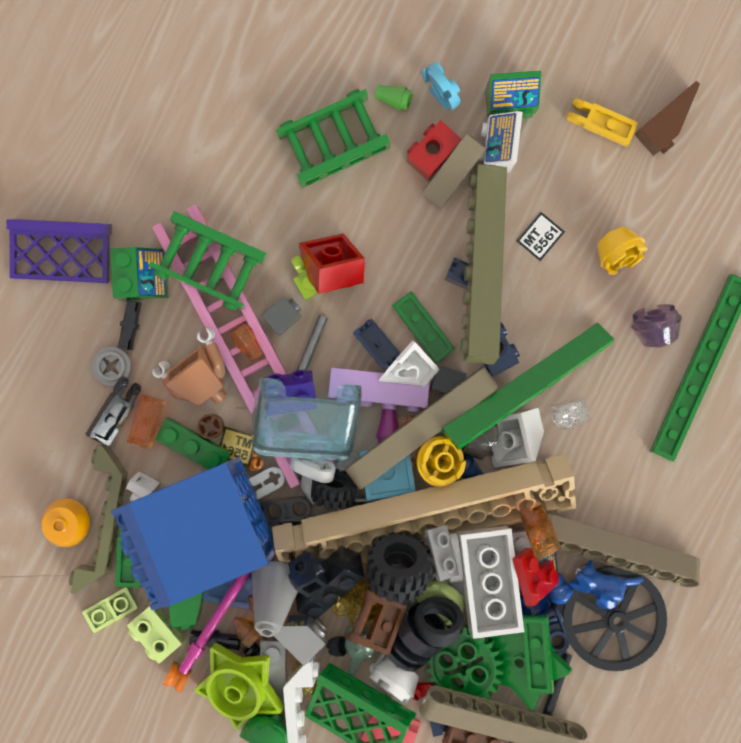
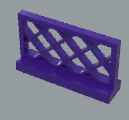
M6 219V229H9L10 278L109 283V234H112V224ZM17 235H25L32 242L24 251L17 245ZM32 235H37L39 237L34 239ZM45 236H50L56 243L49 252L38 243ZM69 237H74L81 245L73 253L63 245ZM81 238H88V239H87L85 242H83V240H82ZM94 238L103 239V249L97 255L87 246ZM34 246L44 255L36 264L26 255ZM59 247L68 255V258L61 265L50 256ZM83 248L93 257L85 266L75 258ZM22 258L32 267L26 274L17 273V262ZM46 259L56 267L50 275H45L39 268ZM71 260L81 269L75 276H69L63 269ZM95 261L102 267V278L93 277L87 270ZM84 273L87 277H80V275Z

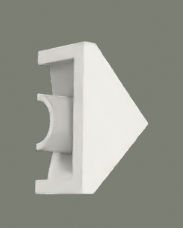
M412 340L378 381L417 385L424 388L440 369Z

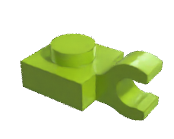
M298 255L291 259L299 274L293 280L304 299L307 300L318 294L308 281L305 266L300 256Z

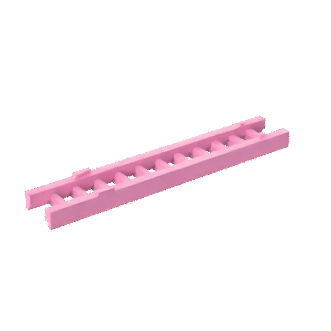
M196 204L187 208L193 220L208 226ZM159 223L152 228L166 252L171 239L164 225ZM191 232L188 235H184L179 248L196 240L198 235ZM212 242L211 245L207 246L209 251L204 253L199 265L211 258L214 259L215 263L217 262L221 254L218 244ZM177 252L172 261V266L177 274L183 276L189 261L183 263ZM227 263L219 282L225 279L231 291L237 278ZM209 278L199 284L206 286ZM181 282L205 328L210 327L215 331V337L212 341L217 344L223 362L290 487L293 488L301 482L296 473L290 468L292 454L286 456L280 443L303 431H306L312 443L298 451L309 454L317 452L320 458L335 465L307 410L295 411L300 422L275 435L269 422L285 413L268 415L267 412L263 413L257 402L264 397L263 387L253 392L245 378L269 365L274 373L283 375L287 374L243 290L238 299L239 302L245 305L244 309H241L243 316L218 328L211 313L224 307L222 306L223 301L219 300L206 306L199 293L201 292L200 290ZM248 322L255 337L230 350L222 335ZM259 343L266 358L241 371L233 356Z

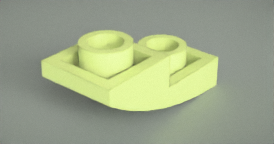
M124 587L82 611V614L93 633H96L138 609L127 587Z

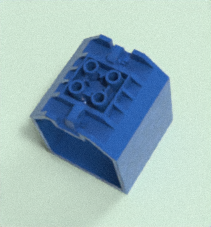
M240 456L111 510L112 516L115 515L117 524L122 530L120 533L122 538L120 542L121 548L126 556L129 555L133 564L131 565L133 577L135 580L140 581L142 588L145 587L149 601L153 602L149 605L151 610L171 606L269 564L275 554L273 535Z

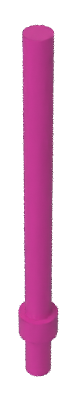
M250 573L234 580L196 642L193 641L188 648V654L179 667L180 672L187 674L195 660L202 656L205 651L204 646Z

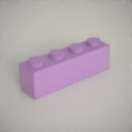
M331 368L328 397L333 398V403L348 404L349 399L358 400L359 406L372 407V403L376 402L382 403V408L397 410V405L407 406L406 411L421 412V407L427 408L430 381L423 388L417 385L378 381L384 373Z

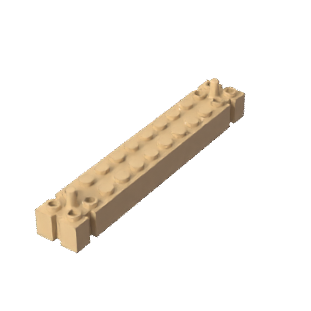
M565 454L545 459L544 464H542L541 460L537 459L531 463L455 481L444 487H429L309 517L301 521H295V526L292 523H285L272 527L275 553L279 562L286 564L296 559L300 554L309 551L317 558H322L325 561L342 545L361 554L362 562L367 561L368 550L372 547V543L375 540H379V537L382 535L389 536L391 532L395 534L405 532L407 536L412 534L416 536V540L421 539L424 541V546H427L423 535H426L425 530L429 528L447 525L449 534L459 531L508 526L539 518L541 515L547 514L548 511L552 510L560 513L576 509V498L573 491L575 489L574 475Z

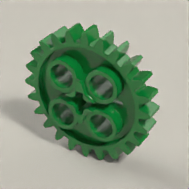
M466 624L464 629L461 630L457 641L452 645L444 647L427 662L430 666L424 671L432 673L428 682H436V686L482 698L485 697L490 700L492 692L496 693L499 689L497 684H501L503 681L500 675L505 672V668L499 666L504 662V658L497 657L501 648L493 649L492 646L496 641L495 639L490 641L486 640L487 637L473 639L469 633L468 624ZM465 645L472 646L475 653H468ZM443 654L450 655L453 662H447ZM480 656H482V657L484 658V660H477V661L472 662L473 660H475L476 658H478V657H480ZM469 662H472L468 668L466 666H462L456 669L460 663H462V665H466ZM475 668L484 670L486 676L478 675ZM452 669L454 670L450 674L445 673V671H450ZM454 677L462 679L464 685L457 684Z

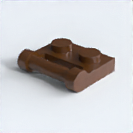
M365 589L363 594L365 599L352 632L349 631L346 639L389 655L408 606L396 601L389 602L386 597L381 599L376 593ZM377 602L379 605L365 638L361 635L373 604Z

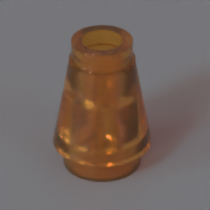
M246 323L229 334L232 338L231 342L251 361L263 354L252 328H249Z

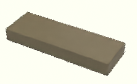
M467 133L422 194L442 208L487 148Z

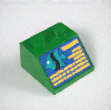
M541 70L490 74L485 88L487 118L489 115L516 111L523 112L522 119L530 118L533 114H536L540 105Z
M142 247L110 248L114 299L125 301L169 298L168 278L164 280L153 275L154 270L148 266L150 261L160 265L165 254L164 249Z

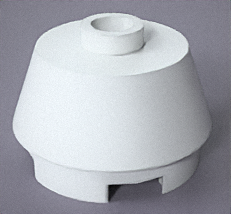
M388 657L373 667L374 671L369 678L386 693L388 692L393 697H396V700L403 705H406L408 700L414 697L419 679L415 672L402 670L391 662Z

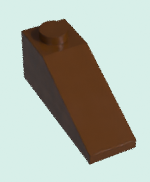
M695 81L635 133V136L653 156L659 151L664 154L675 145L672 140L681 131L700 83L698 81Z

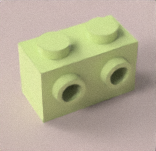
M148 606L127 625L131 637L137 642L140 641L145 647L147 656L151 660H156L158 664L182 645L186 639L177 627H171L170 619L161 608L151 610L150 606Z

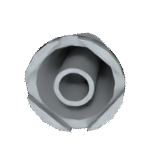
M270 561L268 565L252 572L254 627L264 637H272L280 632L298 593L289 580V565L283 562Z

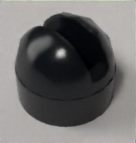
M336 636L328 640L326 648L329 649L328 653L331 656L343 657L346 655L347 651L344 647L345 638L343 636Z

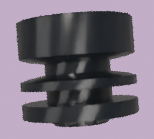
M416 602L407 607L390 654L387 655L389 660L397 667L409 672L419 670L432 656L444 648L433 647L423 642L416 635L413 629V619L419 605ZM431 613L423 617L425 622L431 627L440 630L447 629L439 614Z

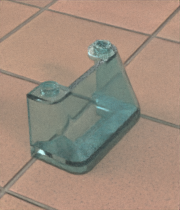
M260 378L252 411V447L254 451L263 456L325 460L347 459L353 449L362 398L361 385H343L337 390L336 400L288 397L282 382L271 378Z

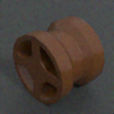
M216 414L204 415L197 424L199 434L207 439L220 436L225 427L223 419Z

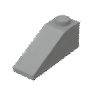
M263 636L260 643V656H270L268 682L284 704L283 687L287 681L288 650L274 636Z

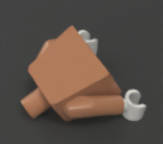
M206 328L209 334L208 339L204 337L202 331L197 334V339L206 344L205 348L202 345L172 368L167 361L158 363L162 371L159 367L153 368V375L157 378H163L162 383L175 399L191 401L196 405H200L208 398L212 399L216 404L221 403L226 398L227 393L222 389L226 371L219 348L212 341L215 337V331L212 328Z

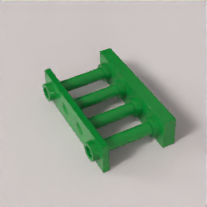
M359 89L353 90L346 95L347 98L294 122L293 120L285 121L279 126V129H276L280 140L288 138L300 164L301 173L297 174V178L302 188L390 148V140L387 134L380 136V134L376 133L363 105V102L368 100L366 89L362 91ZM354 107L368 137L367 143L360 146L354 144L341 115V112ZM332 117L346 147L345 153L338 156L332 154L318 124ZM308 127L324 158L322 159L323 163L316 166L309 163L296 135L297 132Z
M173 211L170 221L175 225V233L160 265L150 261L148 266L154 270L153 275L167 280L169 276L223 301L222 306L236 312L237 308L243 310L245 305L239 302L238 299L253 266H257L258 263L264 265L267 253ZM191 232L198 235L197 240L199 241L182 276L169 270L184 235H188ZM213 242L221 246V254L206 286L193 281L192 278L207 246ZM234 253L244 256L243 261L245 262L229 296L215 291L230 256H234Z

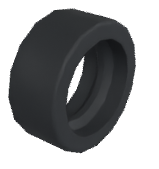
M439 596L428 597L421 601L416 609L413 629L423 642L433 647H446L457 641L464 622L463 613L460 607L450 599ZM431 613L440 614L448 618L453 627L446 630L436 629L427 624L423 617Z

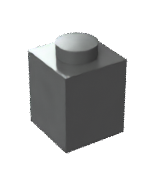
M283 297L261 316L280 336L301 318V315L298 313L301 308L293 298L288 301Z

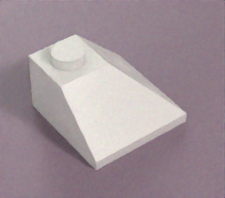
M538 408L514 412L485 432L493 467L536 461L544 434Z

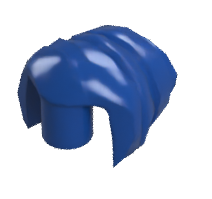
M560 572L558 573L559 583L547 594V600L550 603L566 604L573 594L572 587L564 580L565 578Z

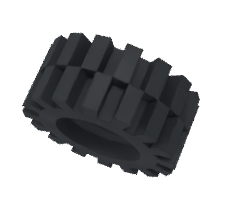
M335 469L334 479L329 483H321L312 479L311 498L314 503L317 502L319 507L324 505V509L333 507V510H337L340 507L343 510L346 506L349 508L354 504L357 486L350 476L347 475L346 471L339 472V469Z

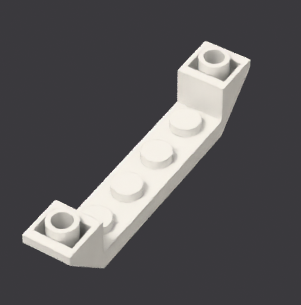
M315 656L305 666L300 664L288 677L283 687L288 743H306V735H302L305 717L304 711H300V702H302L303 698L302 687H313L320 675V663L316 662Z

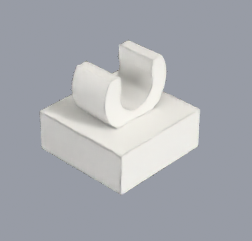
M138 471L129 480L126 489L133 492L130 501L157 491L160 482Z

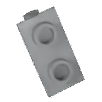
M447 525L426 529V535H423L430 552H432L433 576H436V580L439 582L458 576V568Z

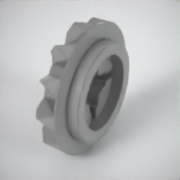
M117 347L101 349L92 360V373L104 385L115 386L119 378L122 376L127 378L131 373V361L127 353ZM106 360L110 362L118 361L115 367L119 373L114 371L106 372L109 367Z

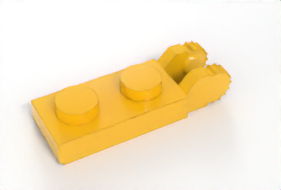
M576 98L573 100L572 105L576 109L589 113L587 118L576 113L569 112L566 115L568 121L583 126L582 128L625 147L630 144L638 125L637 121L595 103L591 104Z

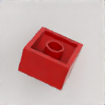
M344 233L299 243L308 281L318 294L364 283L365 258Z

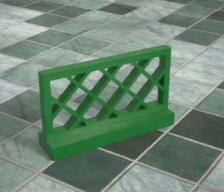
M329 663L318 677V684L305 717L348 743H403L417 713ZM323 687L332 691L335 697L326 698ZM343 700L354 704L356 709L348 711ZM337 702L341 712L333 714L329 703ZM322 705L326 716H321L314 712L315 706ZM365 713L376 717L378 722L369 724ZM359 715L363 725L354 727L350 716ZM344 718L348 728L343 729L339 727L335 719ZM387 726H391L401 732L400 735L391 737ZM381 728L385 738L376 740L372 729ZM366 731L369 741L364 742L359 739L357 732Z

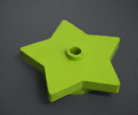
M214 643L210 648L211 673L198 684L194 692L209 699L211 705L230 720L235 730H239L248 719L256 714H280L285 707L268 682L269 655L240 657L220 644Z

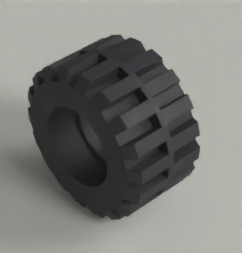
M391 532L389 536L382 535L379 537V540H375L372 543V547L368 550L366 581L367 584H370L372 592L377 591L378 597L381 599L386 597L389 602L398 600V603H403L405 599L410 602L414 600L415 596L419 598L428 587L432 567V554H430L429 547L424 546V541L421 539L416 540V536L412 534L407 536L405 532H400L399 534ZM390 565H402L408 569H396Z

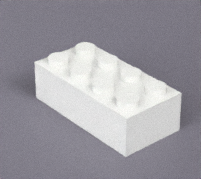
M507 526L457 532L470 635L475 639L524 632L518 578L512 560L515 557L512 529Z

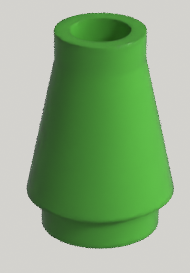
M378 85L375 92V99L399 111L409 109L413 92L408 90L407 87Z

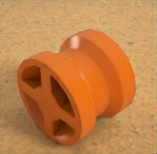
M174 661L165 677L163 685L167 687L171 685L175 687L177 692L181 693L192 670L190 669L187 674H183L179 671V663Z

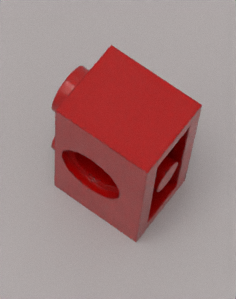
M441 120L436 125L432 123L423 133L424 139L420 143L415 141L407 150L409 155L406 162L427 181L447 161L462 140ZM434 144L438 147L439 152L430 154L427 152L426 147Z

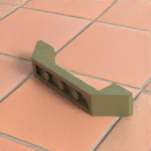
M104 444L97 445V449L93 450L91 463L94 464L93 470L112 473V477L108 478L106 491H109L108 501H105L102 507V515L105 516L104 523L99 527L97 539L100 540L99 550L95 551L93 557V564L96 567L80 565L75 568V571L71 572L69 585L72 586V594L78 593L111 570L118 532V524L115 515L112 516L111 510L123 504L128 472L110 446Z

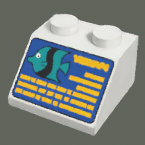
M516 111L489 115L487 123L483 122L481 128V137L485 138L484 146L487 150L478 162H482V165L507 167V172H511L517 162L523 112Z

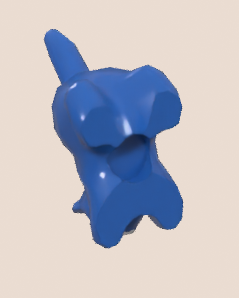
M589 560L587 564L576 569L577 579L571 580L569 584L579 592L593 593L596 596V605L598 607L612 609L616 607L617 602L624 599L623 594L626 591V586L638 585L643 582V578H620L615 575H604L597 572L593 567V560Z

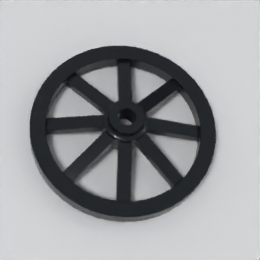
M614 566L597 568L595 570L604 575L627 578L642 577L643 582L640 584L647 590L653 603L626 613L638 586L634 585L627 587L624 599L619 607L602 609L594 602L580 595L581 592L572 588L573 594L568 602L563 605L562 611L563 624L570 645L579 657L596 668L607 671H624L635 668L651 658L664 639L667 628V611L664 600L655 585L641 574ZM576 601L602 616V620L573 625L572 615ZM656 611V625L653 635L630 623L633 619ZM620 617V622L614 624V619ZM607 628L591 653L581 646L575 635L577 633ZM626 630L648 641L647 645L640 652L631 657L624 634ZM616 633L622 660L598 658L613 634Z

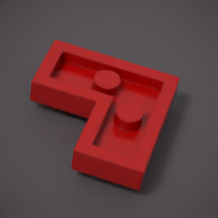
M524 548L512 558L525 606H535L559 583L558 573L555 570L553 560H543L539 564L534 548Z

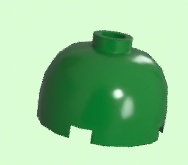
M278 714L254 715L246 722L239 735L250 743H288L286 725L282 723L283 717Z

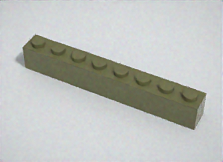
M478 164L474 173H470L469 188H472V196H469L467 209L471 211V219L467 221L466 233L470 234V242L466 243L465 257H469V265L465 266L464 281H468L467 290H464L463 305H466V314H463L461 328L465 329V338L461 339L460 353L464 354V362L494 365L499 359L507 167Z

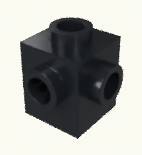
M309 551L300 554L296 559L288 562L290 569L288 574L289 580L295 590L306 598L329 587L325 574L327 567L322 558H317Z

